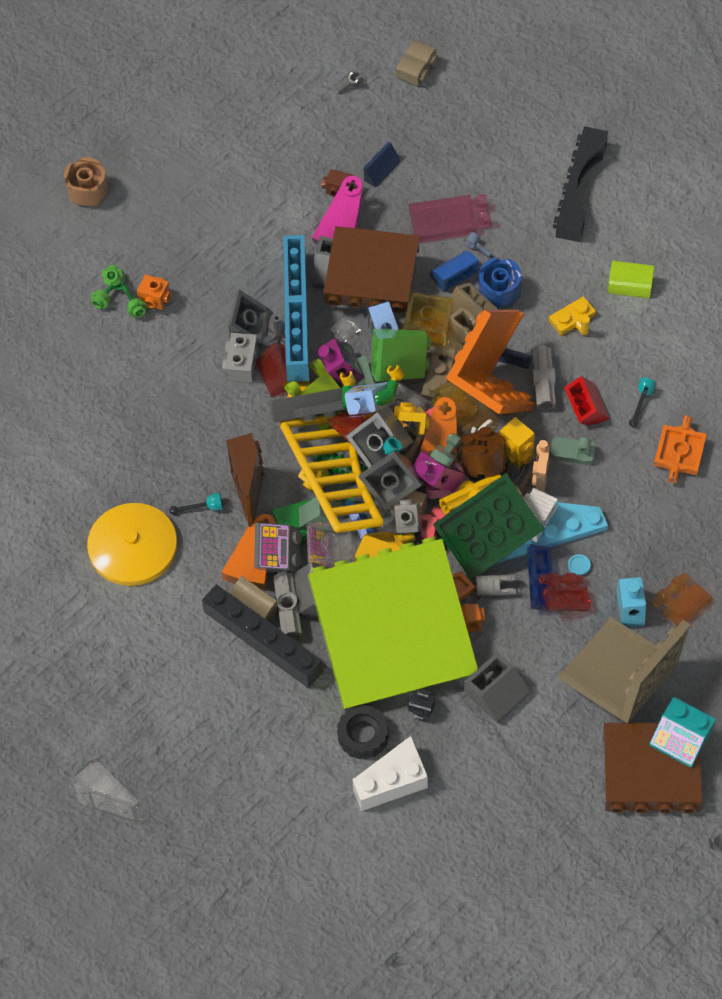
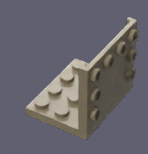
M609 617L607 622L570 664L559 673L558 679L628 724L678 665L691 624L682 620L677 627L674 625L668 632L667 639L665 641L661 640L656 646L614 618Z

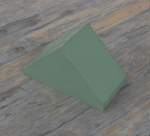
M317 497L299 507L300 529L332 527ZM329 501L332 508L343 506L341 503ZM344 515L337 516L339 522L344 523Z

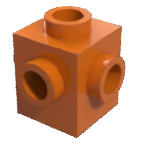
M145 274L137 289L138 298L147 304V307L162 310L164 305L169 303L172 291H170L169 282L165 279Z

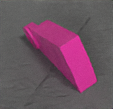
M348 176L343 180L341 187L312 236L314 243L318 244L320 236L333 238L335 226L358 227L363 184L358 177ZM355 183L357 189H353L352 192L349 191L347 186Z

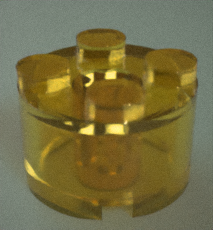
M450 381L430 391V395H434V398L431 399L433 407L435 402L441 397H449L454 400L456 404L457 426L473 419L475 413L478 412L474 401H470L467 392ZM444 402L442 406L439 405L444 414L452 410L448 406V402Z

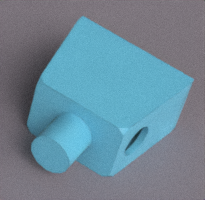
M642 578L619 579L616 592L621 624L628 628L645 627L646 602ZM635 609L636 614H629L631 610Z

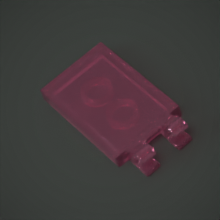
M471 195L409 204L414 235H419L420 242L469 235L472 232L477 233V228L490 227V213L486 211L479 215L477 214V211L487 210L486 195H479L472 200Z

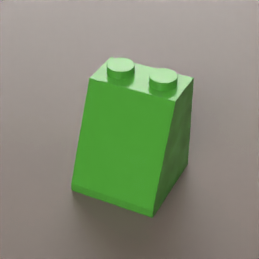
M373 329L370 371L375 381L390 380L391 377L387 369L389 366H393L396 369L397 365L400 366L404 373V377L401 380L425 378V371L429 370V359L426 358V351L430 350L431 339L426 332L420 330Z

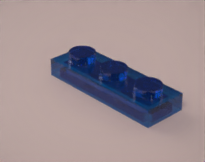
M530 544L527 547L531 609L552 612L555 609L551 547Z

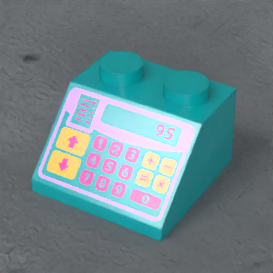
M673 697L662 715L649 746L692 768L714 731L716 719Z

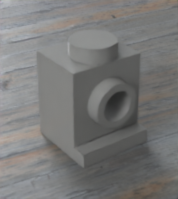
M413 499L399 500L400 503L394 506L396 533L419 532L422 529L420 502H413ZM403 513H408L410 519L405 520Z

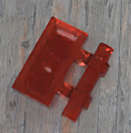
M556 572L540 575V583L550 586L543 590L547 611H588L592 608L587 587H579L578 585L583 583V575H576L575 573L558 575ZM560 584H565L568 587H561Z

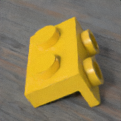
M400 402V405H394V415L399 421H414L415 430L419 435H424L425 430L429 428V416H426L425 411L410 402Z

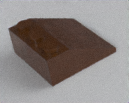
M252 433L226 440L231 475L248 526L251 527L255 521L262 489L261 476L265 475L262 466L263 460L260 443L258 440L254 441Z

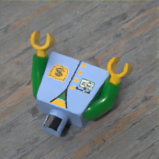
M397 365L396 369L393 366L388 367L387 372L391 377L388 382L354 386L356 380L351 371L348 377H345L342 372L340 379L344 386L342 387L341 401L344 408L348 410L349 415L376 412L396 403L395 395L399 384L397 381L404 377L400 366Z

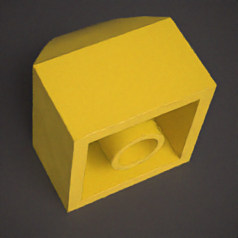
M392 532L364 534L354 556V561H356V557L369 554L370 558L378 556V551L391 548L392 552L401 550V545L415 540L413 532L403 535L400 533L396 535Z

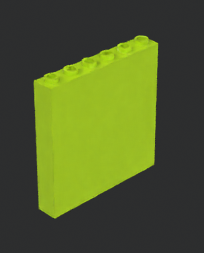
M436 537L426 538L422 540L423 544L414 546L413 542L400 546L401 550L392 552L391 548L378 551V556L370 558L369 554L356 557L355 562L348 563L347 560L333 563L334 567L325 569V566L311 569L312 573L308 574L307 577L343 710L471 676L478 670L442 539L436 540Z

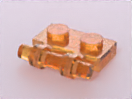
M685 572L680 576L674 577L671 580V584L665 589L658 591L657 596L652 600L656 607H659L662 603L667 606L663 610V615L676 627L682 620L688 622L712 598L696 582L690 587L685 585L690 579L689 575ZM676 591L680 592L681 595L675 600L671 597Z

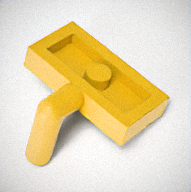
M583 296L550 315L548 321L560 336L575 327L582 335H587L589 333L590 319L596 316V310Z

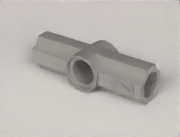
M542 345L532 349L534 368L532 369L533 388H535L537 409L550 411L556 407L554 390L556 385L555 368L552 367L551 348Z
M287 571L278 572V574L273 576L281 631L293 640H297L299 637H302L293 573ZM286 604H291V605H292V606L289 607V608L283 607V606L286 605Z

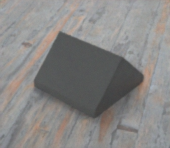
M240 289L237 290L228 324L229 336L231 337V333L257 335L258 346H262L271 309Z
M396 451L391 452L358 475V478L385 510L422 486L410 460Z

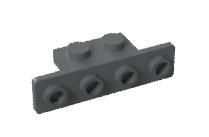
M342 388L270 401L273 421L280 422L302 417L304 421L317 419L316 415L323 414L324 418L336 416V411L346 410L341 401Z

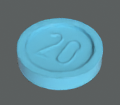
M578 554L569 559L568 570L574 576H584L590 571V560L586 556Z

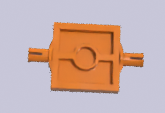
M688 415L683 417L682 426L663 425L654 460V466L671 470L668 482L672 483L673 479V484L677 483L679 472L693 475L698 474L707 434L696 432L690 428L693 420L691 416H689L688 423H686Z

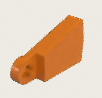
M441 397L435 402L429 421V428L426 431L420 453L422 451H433L438 444L446 447L447 437L452 433L457 435L456 404L453 399ZM444 402H448V406L452 408L451 411H447V414H442V410L439 409V405L442 406ZM455 447L451 452L457 455L454 463H458V447Z
M269 514L259 515L252 526H248L221 572L224 580L236 584L239 578L243 576L261 590H266L269 572L254 568L255 523L268 522L276 524L273 516Z

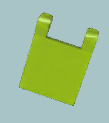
M319 359L309 364V368L319 377L308 387L301 391L295 381L289 382L284 387L292 397L340 388L327 373ZM346 410L336 411V413H342ZM332 423L317 424L320 430H325Z

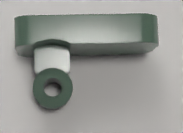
M454 433L447 437L446 447L438 444L430 455L433 459L447 467H450L457 458V455L451 452L452 449L458 447L461 442V438Z
M556 437L552 440L550 456L553 460L592 465L596 444L586 437H582L579 440Z

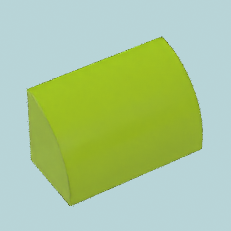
M612 260L608 293L650 299L654 266Z

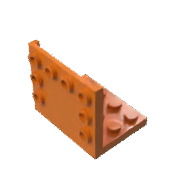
M484 310L480 312L476 318V325L473 331L467 334L465 338L466 343L463 349L456 354L454 358L455 363L446 378L498 414L532 411L536 404L530 400L531 396L523 391L518 392L513 388L514 385L504 379L501 381L491 374L524 316L519 310Z

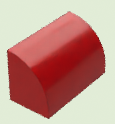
M580 376L564 387L579 423L594 425L610 418L594 382Z

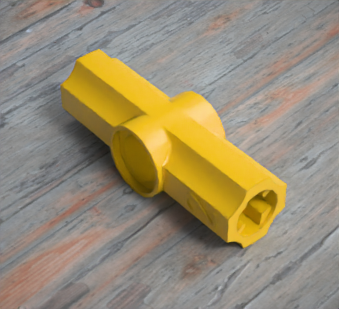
M501 475L487 477L476 483L465 481L457 492L439 500L443 514L447 515L500 478Z

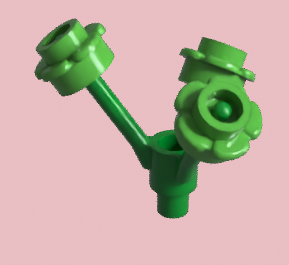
M109 265L107 269L105 268L102 272V277L108 287L105 291L98 289L96 292L91 293V303L98 309H105L111 301L108 295L109 292L113 289H123L130 300L127 305L129 316L142 317L146 313L147 304L140 298L134 299L125 282L124 271L118 269L115 265Z

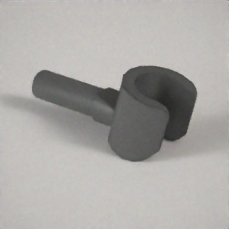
M351 72L349 80L336 89L339 94L352 84L359 86L363 83L364 79L359 77L355 80L359 73Z

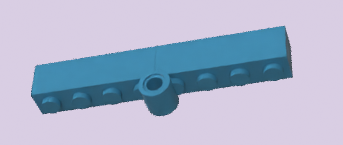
M283 236L287 381H309L305 236Z

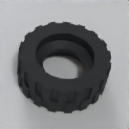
M361 705L354 706L352 709L346 710L344 715H341L340 721L337 724L338 742L342 746V750L347 752L349 756L356 757V759H369L370 757L377 756L387 746L389 728L386 717L382 715L380 710H376L372 706ZM359 722L371 724L375 731L373 738L367 742L356 741L351 734L354 725Z

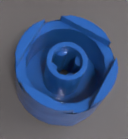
M499 258L490 259L481 266L479 292L497 309L513 304L521 295L522 277L519 266L510 259L499 260Z

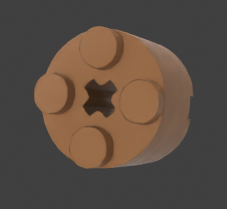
M84 157L78 159V162L74 164L71 162L66 167L64 179L70 201L83 206H98L108 192L106 172L101 163L94 158Z

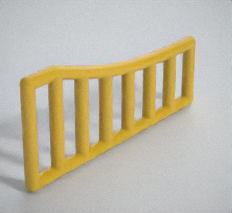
M346 412L337 413L336 416L325 418L324 415L316 416L317 419L304 421L303 418L280 421L279 426L333 530L336 533L383 526L384 520L368 488L358 478L362 471L358 452L348 441L346 443L301 448L298 442L342 437V435L336 429L293 434L291 430L293 427L332 423L339 420L343 422L348 419L349 422L344 423V425H351V427L345 428L350 433L349 428L352 431L356 428L350 417H348L349 415ZM349 451L350 458L308 463L306 459L307 456ZM349 466L352 467L353 473L316 478L313 472ZM355 481L358 486L355 489L324 493L321 487ZM362 497L364 500L363 504L332 508L329 501ZM369 512L373 519L340 523L337 516Z

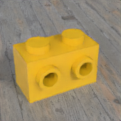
M515 417L500 430V435L505 439L507 462L519 469L523 464H528L534 457L535 433Z

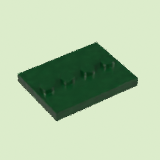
M508 473L495 480L433 524L470 580H473L476 576L545 530V527Z

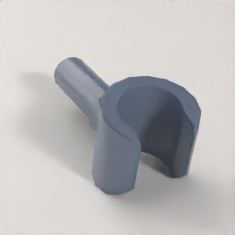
M474 232L470 233L466 242L467 247L470 249L476 248L490 258L492 253L479 244L480 236Z

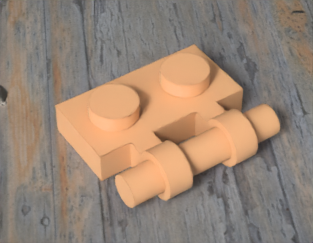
M541 440L536 447L537 456L533 465L532 485L545 493L550 447L546 440Z

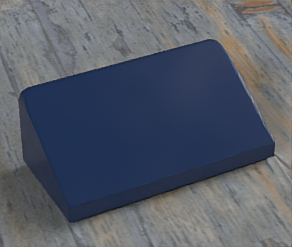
M387 142L363 168L364 181L373 187H377L400 163V158L391 142Z
M505 348L499 361L528 369L532 356Z

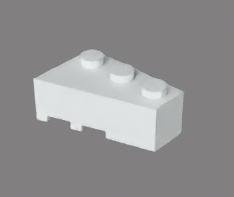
M411 736L353 779V791L361 811L428 788V777Z

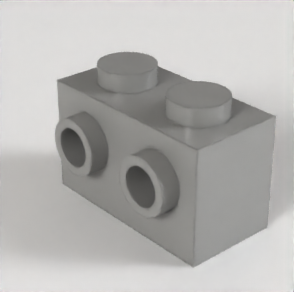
M231 333L230 341H226L225 353L228 354L227 359H223L222 371L226 372L228 381L253 382L258 351L257 335Z

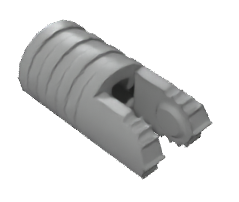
M517 574L476 576V595H518L517 589H500V581L512 582L517 580Z

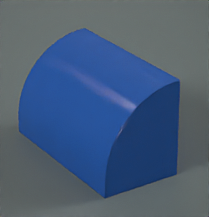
M464 251L430 271L429 275L441 290L445 292L478 273L479 260L470 251Z

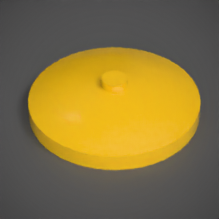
M128 503L108 510L96 520L90 530L87 547L91 563L102 577L115 584L136 586L151 582L166 572L177 552V536L172 522L162 511L147 504Z

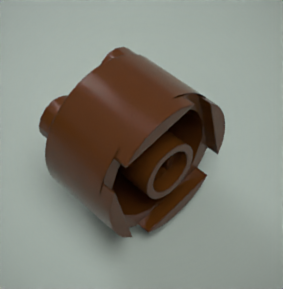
M482 427L477 432L461 437L463 469L468 475L478 477L477 474H484L485 478L496 476L505 470L507 455L505 439L502 435L492 431L490 427Z

